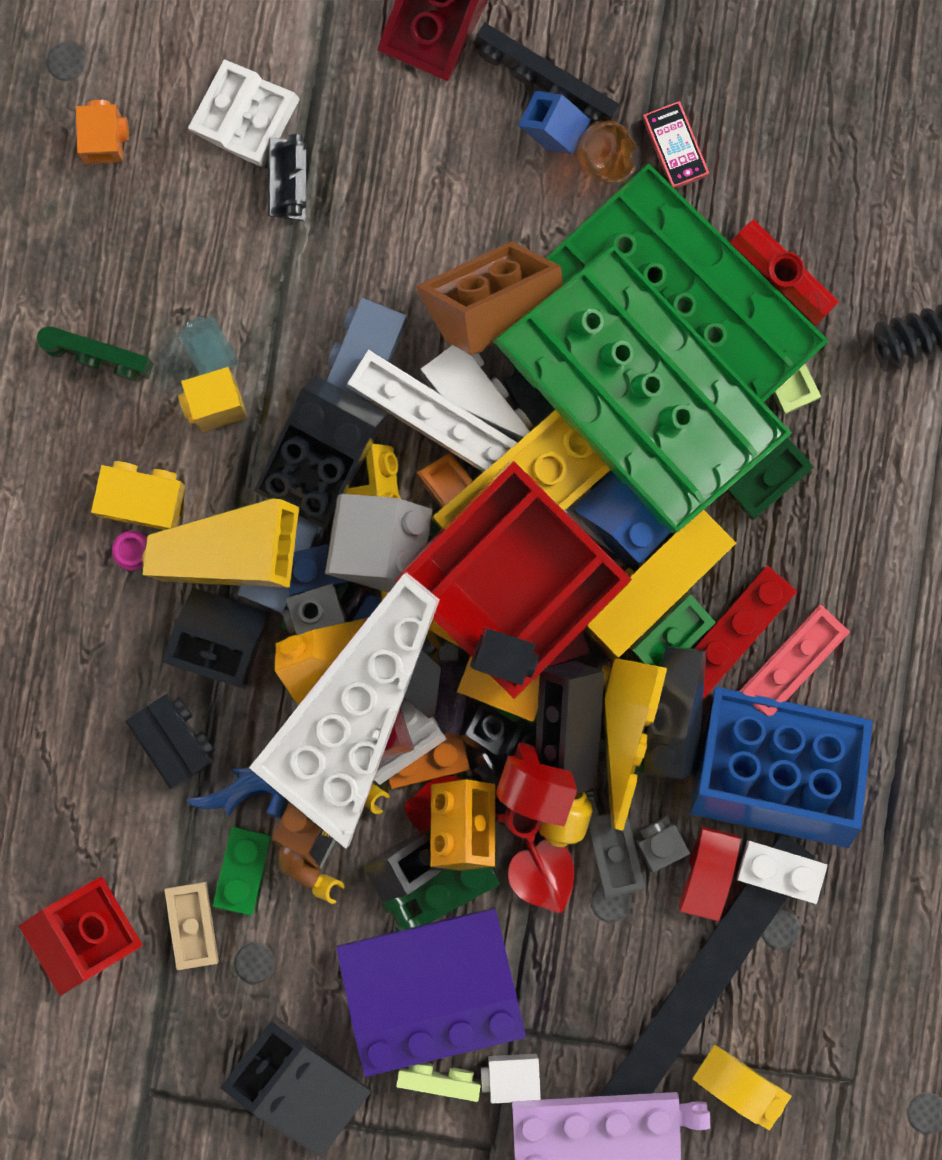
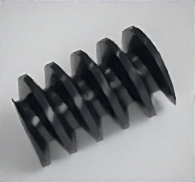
M942 304L936 306L935 311L930 308L923 309L919 316L913 312L908 313L904 321L900 317H894L890 320L889 325L884 321L875 324L873 333L874 350L883 371H888V360L890 359L893 360L899 369L903 367L904 355H907L913 364H917L918 351L922 350L928 360L934 358L935 346H938L942 353Z

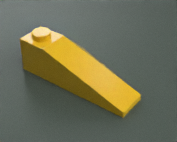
M614 658L611 660L610 667L603 665L601 669L604 671L602 713L611 827L623 831L637 782V774H634L635 768L640 766L647 747V734H644L645 727L654 722L667 668Z

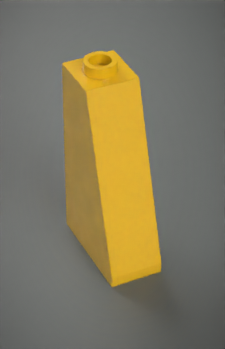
M269 499L147 536L146 549L142 558L144 565L143 575L163 582L290 588L299 507L281 499Z

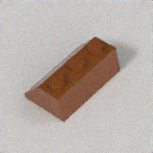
M510 241L416 287L418 295L445 340L465 353L472 355L483 352L488 346L494 344L492 340L563 284L560 265Z

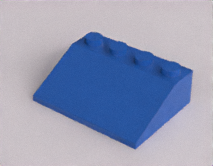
M715 686L695 777L690 814L849 848L862 826L873 720L786 701L777 702L776 699L755 695L756 697L748 696L743 692ZM752 704H760L768 708H777L778 710L768 717Z

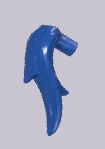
M249 767L234 768L233 773L238 778L218 792L207 796L186 799L191 806L200 809L225 808L226 814L230 816L234 808L246 798L260 793H270L273 796L266 814L277 819L282 818L288 803L284 796Z

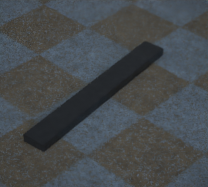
M779 834L771 848L807 859H815V856L784 834ZM745 883L598 1097L652 1094L789 897L788 895Z

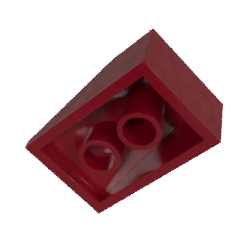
M395 0L377 50L443 80L450 81L488 0Z

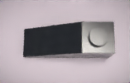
M673 646L665 647L661 667L667 668L654 722L650 723L646 733L647 747L644 763V773L683 779L698 770L706 650Z

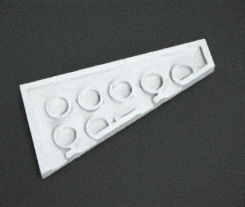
M408 573L403 574L249 767L345 848L351 843L440 600Z

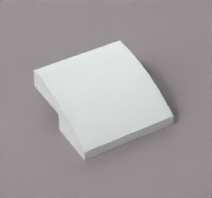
M223 60L188 129L214 145L264 168L269 157V138H280L300 99L294 92L262 80L256 72Z

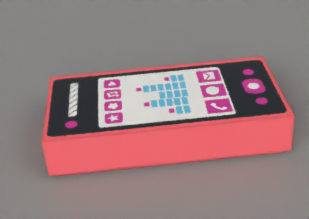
M680 101L643 115L642 120L666 179L674 189L708 177V168Z

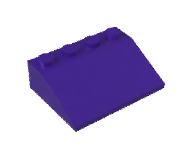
M495 907L336 946L355 1039L365 1077L526 1038Z

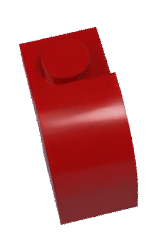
M519 742L515 755H509L506 760L496 795L504 805L523 816L564 827L577 792V787L571 771L540 764L535 747Z

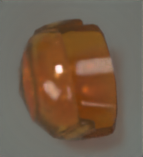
M614 120L598 121L591 124L582 134L578 143L577 156L584 173L603 183L624 182L636 169V165L632 162V155L637 145L623 125Z

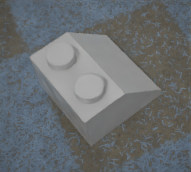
M339 494L337 496L325 574L390 592L396 584L394 580L427 545L432 509L399 498Z

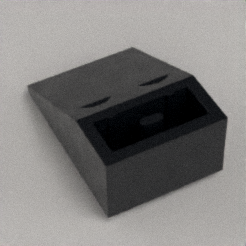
M314 376L302 387L254 491L268 499H281L298 506L299 516L326 529L335 513L337 496L339 494H346L367 456L387 413L319 376Z
M276 1015L220 1087V1089L252 1114L321 1158L372 1092V1090Z

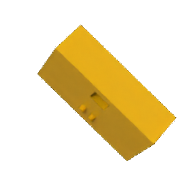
M703 510L679 532H676L652 557L639 564L640 568L636 572L629 567L625 573L632 581L582 631L610 660L619 658L712 568L736 542Z

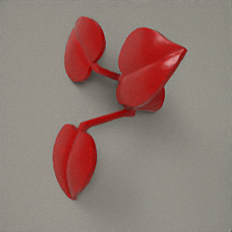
M454 776L434 778L427 782L405 803L404 810L407 817L420 832L431 827V785L462 779ZM509 807L506 809L505 814L495 813V821L504 822L506 828L511 833L526 838L528 850L517 852L511 858L508 867V882L514 893L528 903L546 908L555 913H562L570 899L574 882V866L569 850L566 847L553 846L545 839L541 840L536 846L534 845V834L538 832L541 821L523 816Z

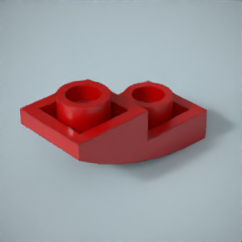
M701 826L689 859L691 870L678 904L681 912L716 921L720 920L737 862L741 842L740 836Z

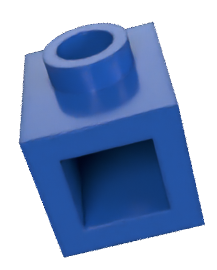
M535 91L518 126L546 150L573 154L582 139L590 119L563 95Z

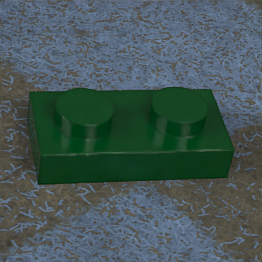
M787 437L726 492L753 521L811 471L814 466Z

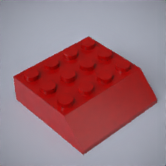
M515 461L508 462L432 538L394 580L397 583L403 574L408 573L440 599L433 619L472 658L483 626L536 644L534 653L539 654L538 663L532 678L525 676L523 685L490 675L513 699L632 581Z

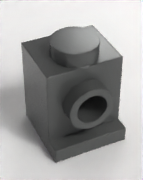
M667 816L632 833L634 842L648 870L653 873L690 854L676 825L670 823Z

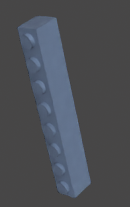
M361 298L358 307L351 306L343 324V328L348 330L342 344L336 342L329 356L328 365L333 367L327 381L373 406L372 402L352 391L346 385L368 350L391 363L407 325L406 315L365 298ZM299 515L294 552L313 548L322 529ZM236 585L240 587L238 592L240 597L283 614L282 611L289 609L286 598L294 596L290 595L288 588Z

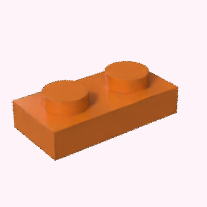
M461 730L444 734L446 737L445 741L390 777L391 789L470 770L463 740L459 739Z

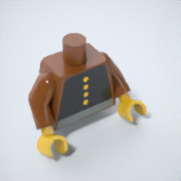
M372 783L364 807L374 814H381L383 810L375 805L374 802L380 796H385L386 798L390 796ZM290 802L272 837V840L280 847L278 851L279 867L286 875L305 887H312V892L316 897L334 904L337 901L330 898L329 891L333 885L344 889V884L342 881L326 874L319 875V871H321L336 840Z

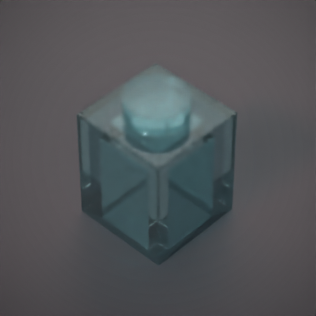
M213 315L207 319L204 316L197 317L183 326L184 332L180 333L178 337L200 375L225 367H229L231 370L240 365Z

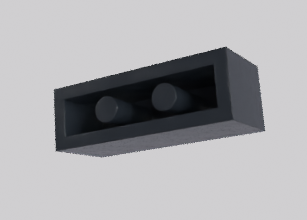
M571 661L545 668L540 673L535 750L540 764L572 772L577 787L576 794L597 788L604 671L577 661Z

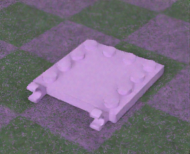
M677 1092L512 1101L515 1160H681L680 1126L693 1130L710 1129V1112L707 1111V1102L696 1101L679 1104Z

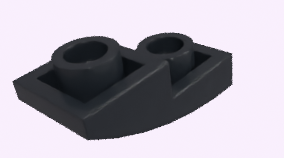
M479 702L474 705L459 739L505 764L509 755H515L519 742L536 747V728L523 719L513 722L486 703Z

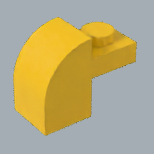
M717 1045L713 1046L692 1078L729 1107L769 1131L775 1121L781 1116L786 1104L792 1097L786 1091L762 1077Z

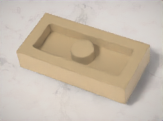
M207 882L165 888L176 969L183 970L218 964L219 959Z

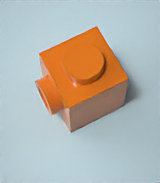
M91 100L87 102V106H76L77 153L84 164L123 162V142L129 141L127 117L121 116L116 104H111L106 100Z

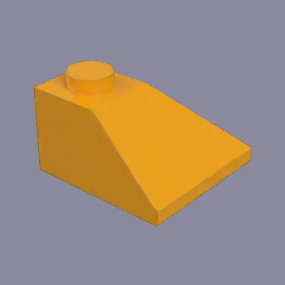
M368 618L314 629L300 635L290 636L276 643L275 672L297 704L304 700Z

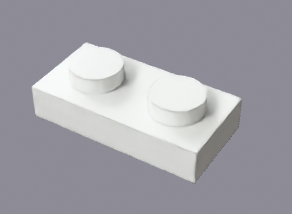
M747 840L736 880L817 904L828 865Z

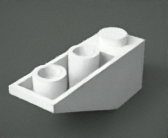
M452 345L421 368V377L429 388L502 434L520 441L533 428L526 414L520 408L514 411L505 400L509 394L496 377L490 380L480 368L484 365V362L478 353L469 355Z

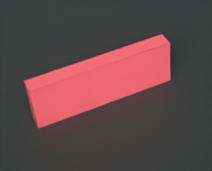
M818 605L739 692L753 697L758 695L776 699L777 702L787 701L850 631L822 605ZM752 704L768 717L778 710L773 707L768 708L764 705Z

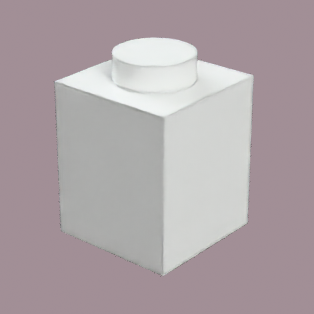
M537 1054L488 1056L489 1067H481L482 1093L490 1092L491 1103L541 1100Z

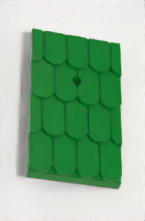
M649 163L640 168L544 257L561 266L562 281L564 283L607 247L615 245L648 281L647 273L649 269L654 272V279L652 282H649L763 403L829 342Z
M615 245L607 247L596 258L591 260L492 340L532 387L540 391L571 428L576 429L622 484H626L658 522L666 526L671 533L679 532L792 434Z

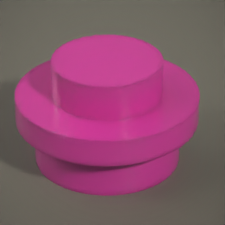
M134 530L121 533L112 545L114 561L125 570L136 571L144 567L142 558L146 549L147 536Z

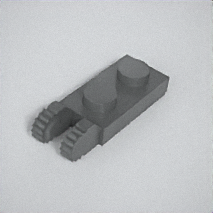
M606 780L605 790L609 799L608 780ZM594 790L585 791L593 807L588 830L605 898L646 889L628 815L623 831L612 828L610 813L598 816Z

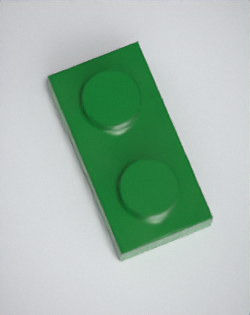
M686 592L629 649L643 664L661 667L666 646L690 648L716 622L696 599Z
M234 826L231 827L212 907L251 916L254 914L272 835Z

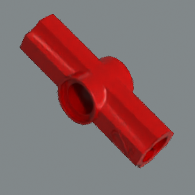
M754 219L730 242L814 327L839 303L804 268L803 261L798 255L787 252ZM776 266H786L791 270L793 280L788 282L779 280L775 275L774 268Z

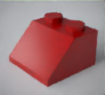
M102 876L47 906L18 925L59 996L143 946Z

